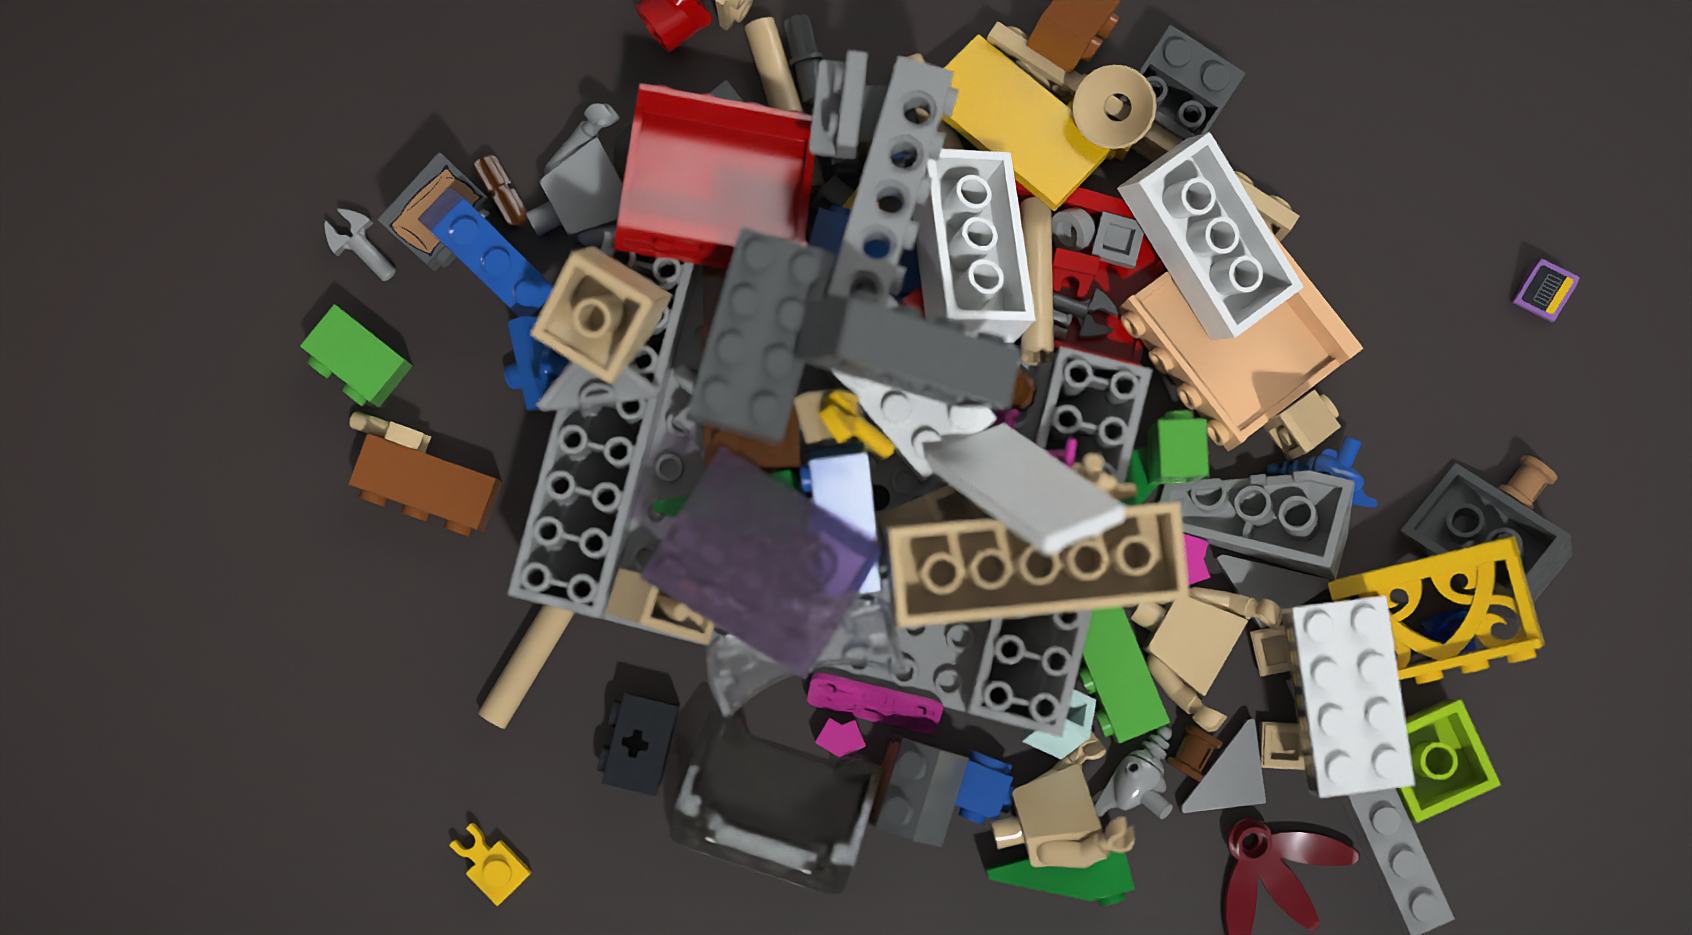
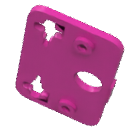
M814 673L812 675L807 702L815 707L925 734L935 732L943 712V705L938 701L826 673ZM827 683L836 685V687L827 685ZM917 706H923V707H926V709H924V708H917Z

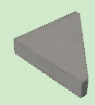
M572 360L536 406L542 411L657 398L661 391L628 365L615 382L610 384Z
M1224 554L1214 558L1236 594L1255 598L1257 603H1260L1261 598L1275 602L1281 609L1296 608L1329 588V579ZM1251 617L1258 629L1268 626L1259 618Z
M1255 719L1244 720L1237 733L1205 771L1202 781L1197 783L1184 802L1179 805L1181 813L1266 803Z

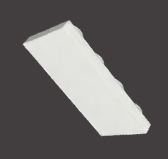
M1005 423L927 453L928 468L1044 554L1058 552L1065 545L1087 536L1099 535L1104 529L1124 521V505Z

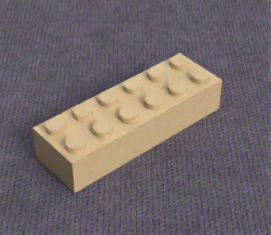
M1180 502L1125 507L1124 521L1104 529L1099 535L1087 536L1065 545L1058 552L1046 554L1037 550L1031 543L1012 529L1007 528L998 519L884 530L893 627L1190 600Z

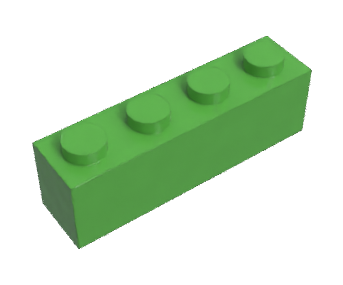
M1123 607L1093 609L1080 660L1083 667L1078 669L1077 674L1087 695L1094 693L1100 710L1094 712V715L1104 738L1111 735L1114 742L1122 743L1170 723Z

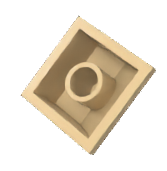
M594 246L572 252L531 335L612 384L652 335L672 294Z

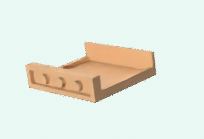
M1272 232L1271 234L1304 287L1236 338L1211 340L1168 271L1135 296L1129 297L1118 308L1119 313L1122 315L1121 322L1126 331L1134 338H1140L1150 351L1149 358L1155 368L1161 373L1169 375L1178 387L1177 394L1180 400L1189 409H1195L1202 419H1206L1207 434L1217 445H1223L1228 452L1244 442L1247 437L1363 349L1358 340Z

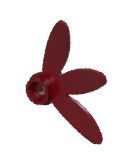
M1249 817L1237 821L1227 835L1228 850L1236 858L1228 878L1224 898V922L1227 935H1251L1256 912L1258 876L1274 902L1291 919L1309 931H1316L1320 924L1314 905L1301 882L1281 859L1284 858L1310 865L1346 866L1359 861V851L1339 839L1316 832L1289 830L1271 833L1269 827L1259 819ZM1251 832L1254 833L1252 843L1243 846L1242 841L1244 837Z

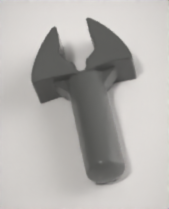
M1095 289L1092 299L1084 302L1053 291V309L1065 314H1072V317L1077 319L1081 326L1078 338H1098L1113 332L1114 329L1096 324L1092 316L1088 314L1095 311H1103L1105 314L1118 317V309L1102 291Z

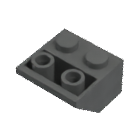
M1171 24L1139 71L1152 85L1156 95L1157 110L1154 122L1183 141L1208 132L1246 74ZM1123 95L1121 101L1131 107L1129 98Z

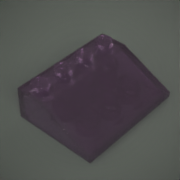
M721 446L639 578L805 680L831 640L885 547Z

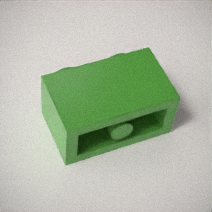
M335 304L300 345L301 348L311 355L306 363L327 379L332 373L346 383L341 390L361 406L368 400L370 403L380 407L413 367V365Z
M1191 411L1164 413V417L1158 418V421L1146 430L1148 484L1195 483L1209 476L1206 419H1193V412Z

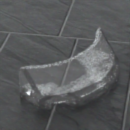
M825 588L804 590L801 593L784 595L767 601L739 617L742 623L741 626L729 635H716L706 647L708 682L723 717L733 715L746 701L768 686L794 674L815 668L834 665H862L883 669L897 674V676L907 674L897 629L892 626L890 603L879 597L871 601L856 598L854 594L826 597Z

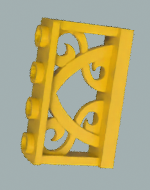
M1515 535L1328 582L1332 601L1334 600V602L1350 601V596L1357 594L1360 599L1386 596L1388 608H1392L1399 603L1392 601L1391 592L1394 589L1406 591L1409 596L1406 606L1395 614L1389 610L1398 648L1395 651L1398 655L1396 665L1399 680L1415 677L1416 684L1426 683L1443 678L1442 670L1460 666L1462 674L1489 668V659L1502 656L1507 657L1508 663L1519 662L1536 657L1535 649L1541 648L1545 644ZM1505 559L1516 598L1506 595H1493L1496 573L1495 561ZM1456 574H1464L1468 578V584L1463 589L1476 587L1475 595L1461 594L1454 591L1451 587L1452 577ZM1431 577L1437 590L1449 600L1460 604H1472L1460 628L1445 644L1429 639L1401 622L1418 606L1422 596L1421 579ZM1490 604L1505 605L1518 614L1520 628L1514 637L1498 639L1493 636L1491 632L1493 624L1501 622L1507 625V622L1499 614L1487 613ZM1475 634L1480 642L1487 646L1461 652ZM1412 650L1434 658L1409 664Z

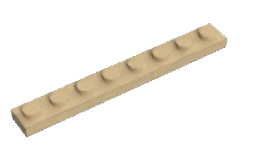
M997 21L988 34L986 41L1067 106L1070 100L1074 98L1078 86L1087 74L1081 75L1075 70L1071 74L1067 73L1027 47L1026 43L1029 38L1020 29L1013 26L1006 27ZM1112 95L1105 104V112L1111 120L1122 121L1129 116L1131 107L1121 101V98L1118 99ZM1153 122L1147 134L1137 143L1133 144L1131 148L1154 162L1183 142V140ZM1234 171L1265 224L1281 242L1291 231L1300 216L1291 211V207L1286 201L1274 195L1268 196L1254 187L1253 182L1246 175Z

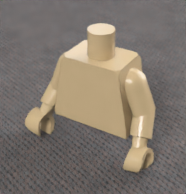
M1200 587L1189 588L1190 600L1169 601L1165 608L1156 603L1136 605L1129 619L1151 631L1142 647V650L1148 654L1146 665L1149 672L1170 699L1187 714H1194L1192 719L1208 732L1216 731L1227 719V716L1206 707L1201 696H1205L1246 626L1248 622L1246 619L1257 617L1272 629L1278 630L1282 620L1281 607L1275 602L1261 598L1260 603H1257L1255 598Z
M1092 731L1087 741L1063 759H1060L1052 769L1031 782L1014 789L1012 797L1016 816L991 822L998 849L1024 843L1030 864L1034 867L1087 868L1098 860L1106 859L1110 849L1115 852H1126L1132 848L1134 844L1133 825L1127 829L1126 817L1113 820L1106 827V832L1102 833V828L1082 772V763L1086 759H1098L1106 752L1104 745L1100 739L1096 738Z

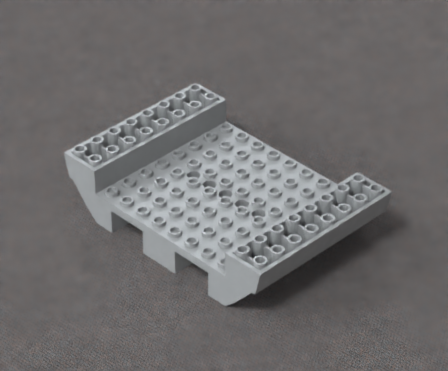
M605 231L600 251L672 294L652 335L628 364V366L658 388L661 393L657 398L557 410L508 595L811 673H826L940 702L944 707L1062 737L1093 609L906 627L892 626L885 541L876 515L907 503L916 497H921L950 485L938 474L933 475L922 484L895 451L883 461H876V470L873 473H869L870 486H882L888 491L890 496V502L885 509L873 511L882 591L826 597L824 582L814 583L811 555L820 554L818 537L809 538L808 530L797 532L798 540L777 545L781 580L775 585H766L762 583L757 538L667 517L654 512L653 502L734 483L722 469L705 470L704 457L701 455L702 450L687 434L674 424L676 417L689 405L691 395L672 374L679 366L686 363L698 375L702 362L701 326H704L702 265L681 262L677 259L659 258L614 250L615 233ZM1004 343L1006 346L1021 350V345ZM1061 346L1056 354H1054L1053 360L1045 365H1029L1020 358L1019 368L1023 373L1030 375L1035 381L1037 393L1033 405L1027 410L1019 412L1014 430L1044 451H1066L1067 441L1072 438L1076 441L1073 464L1079 463L1083 466L1087 455L1098 454L1104 460L1102 472L1115 477L1118 483L1124 484L1152 369ZM804 363L798 384V396L811 392L830 390L837 384L824 368ZM989 408V410H990L994 415H995L996 411L1004 409V408ZM854 435L850 437V443H859L860 440ZM866 449V451H867V452H866V453H867V458H868V457L873 458V457L871 456V454L868 452V450ZM800 457V464H807ZM759 469L751 479L766 476V474ZM800 475L799 483L802 485V478ZM813 497L804 506L805 512L806 510L815 509ZM982 508L986 520L997 519ZM619 568L660 579L723 600L709 645L605 613Z

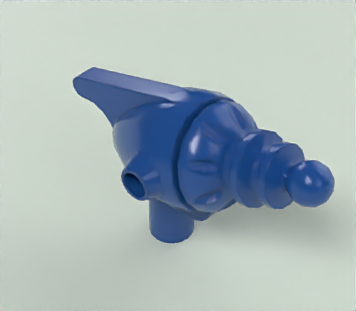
M1346 435L1338 453L1333 449H1326L1321 455L1310 457L1302 465H1299V460H1294L1292 465L1289 464V461H1284L1281 467L1278 463L1274 462L1270 463L1266 468L1268 476L1290 475L1297 471H1314L1353 480L1355 487L1352 505L1375 508L1378 505L1376 499L1370 498L1364 493V478L1352 467L1362 442Z

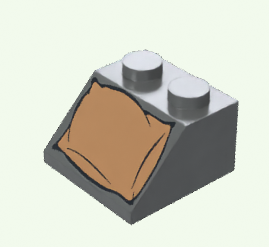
M440 152L378 218V221L395 238L434 272L440 265L443 268L450 265L456 259V256L417 219L448 187L461 195L488 222L492 216L489 211L494 207L487 196Z
M891 733L864 820L875 828L905 839L942 847L969 758Z

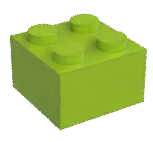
M1445 699L1405 717L1415 785L1396 787V791L1411 822L1418 823L1501 785L1461 699Z

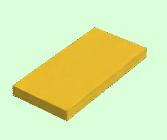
M979 34L944 68L954 71L951 87L959 89L952 116L942 115L941 119L980 151L1011 152L1015 180L1054 212L1113 150L1095 145L1085 138L1078 129L1073 111Z

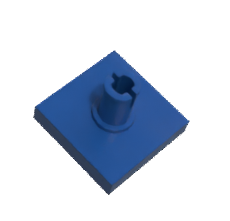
M518 317L508 321L516 362L505 367L504 378L510 388L522 389L527 411L541 410L536 404L571 361L568 357L531 335L539 317Z

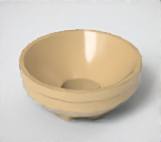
M1108 65L1092 71L1078 86L1073 102L1074 119L1083 136L1095 145L1110 149L1126 148L1142 139L1151 129L1157 110L1156 95L1146 77L1137 70L1123 65ZM1114 94H1123L1131 102V112L1125 120L1113 121L1105 112V104L1109 97Z

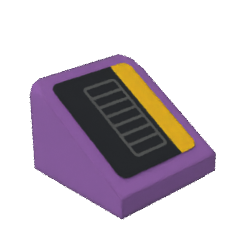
M1538 259L1530 264L1512 303L1550 322H1554L1577 286L1580 277L1544 259Z

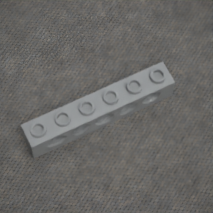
M898 56L827 294L848 297L849 292L854 287L868 285L877 294V305L884 308L890 293L899 295L906 267L899 266L898 263L903 248L912 250L919 227V222L912 221L911 219L916 203L924 206L926 204L933 178L925 176L929 159L939 160L946 136L945 133L938 132L942 115L952 116L959 89L951 87L954 71ZM912 108H920L929 115V119L923 124L915 125L905 119L904 113ZM898 152H907L915 158L916 164L909 169H899L892 164L890 159ZM885 196H894L902 202L903 208L896 214H886L878 208L877 202ZM880 240L888 245L890 253L883 259H872L865 254L864 246L870 241Z

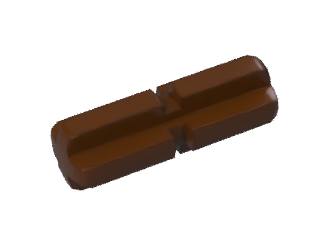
M488 154L473 163V171L487 195L492 194L491 202L507 228H514L524 223L528 219L526 215L527 210L515 189L508 187L511 182L496 156Z

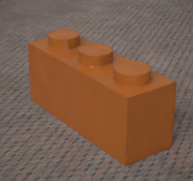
M367 433L348 485L361 489L358 498L383 507L387 499L402 503L404 505L401 513L426 522L429 514H433L446 519L443 528L469 537L472 529L481 532L485 531L502 482L488 475Z

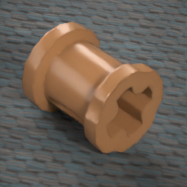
M1523 455L1519 460L1521 466L1506 485L1501 484L1497 489L1533 511V502L1547 484L1555 483L1557 475L1537 458L1531 455Z

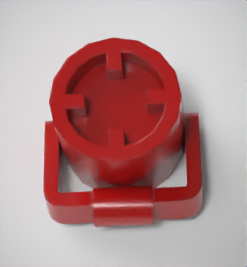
M641 0L634 6L646 28L667 53L672 52L712 22V15L705 9L700 0Z

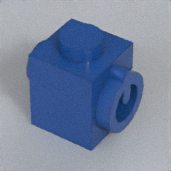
M970 750L968 764L955 805L960 806L959 816L984 825L986 817L997 821L1000 812L1008 814L1012 806V792L1015 789L1010 786L1013 779L1009 775L1012 765Z

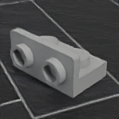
M848 50L847 63L826 60L819 63L809 152L811 154L856 159L867 68L866 52Z

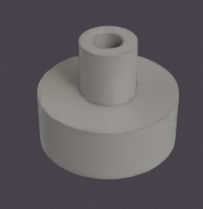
M1069 207L1056 213L1052 217V240L1057 248L1074 252H1081L1091 247L1096 236V219L1080 207Z

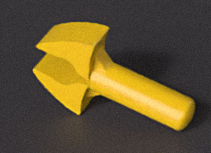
M834 391L821 400L829 407L821 411L819 415L827 429L839 443L854 435L883 458L893 453L895 445L891 440L859 416V397L846 391Z

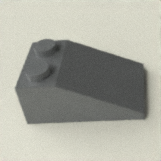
M1457 463L1454 464L1400 530L1404 537L1427 556L1515 535L1533 604L1572 556L1571 534ZM1505 559L1495 561L1496 573L1493 595H1506L1516 598ZM1460 573L1453 576L1464 587L1467 586L1468 578L1464 574ZM1476 587L1468 589L1475 595ZM1490 604L1492 608L1518 624L1520 621L1518 614L1505 605Z

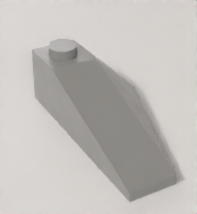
M1297 471L1290 475L1266 476V474L1250 475V478L1221 480L1220 478L1201 479L1195 483L1165 484L1159 504L1180 502L1183 534L1209 541V544L1286 568L1336 580L1348 536L1355 482L1314 471Z

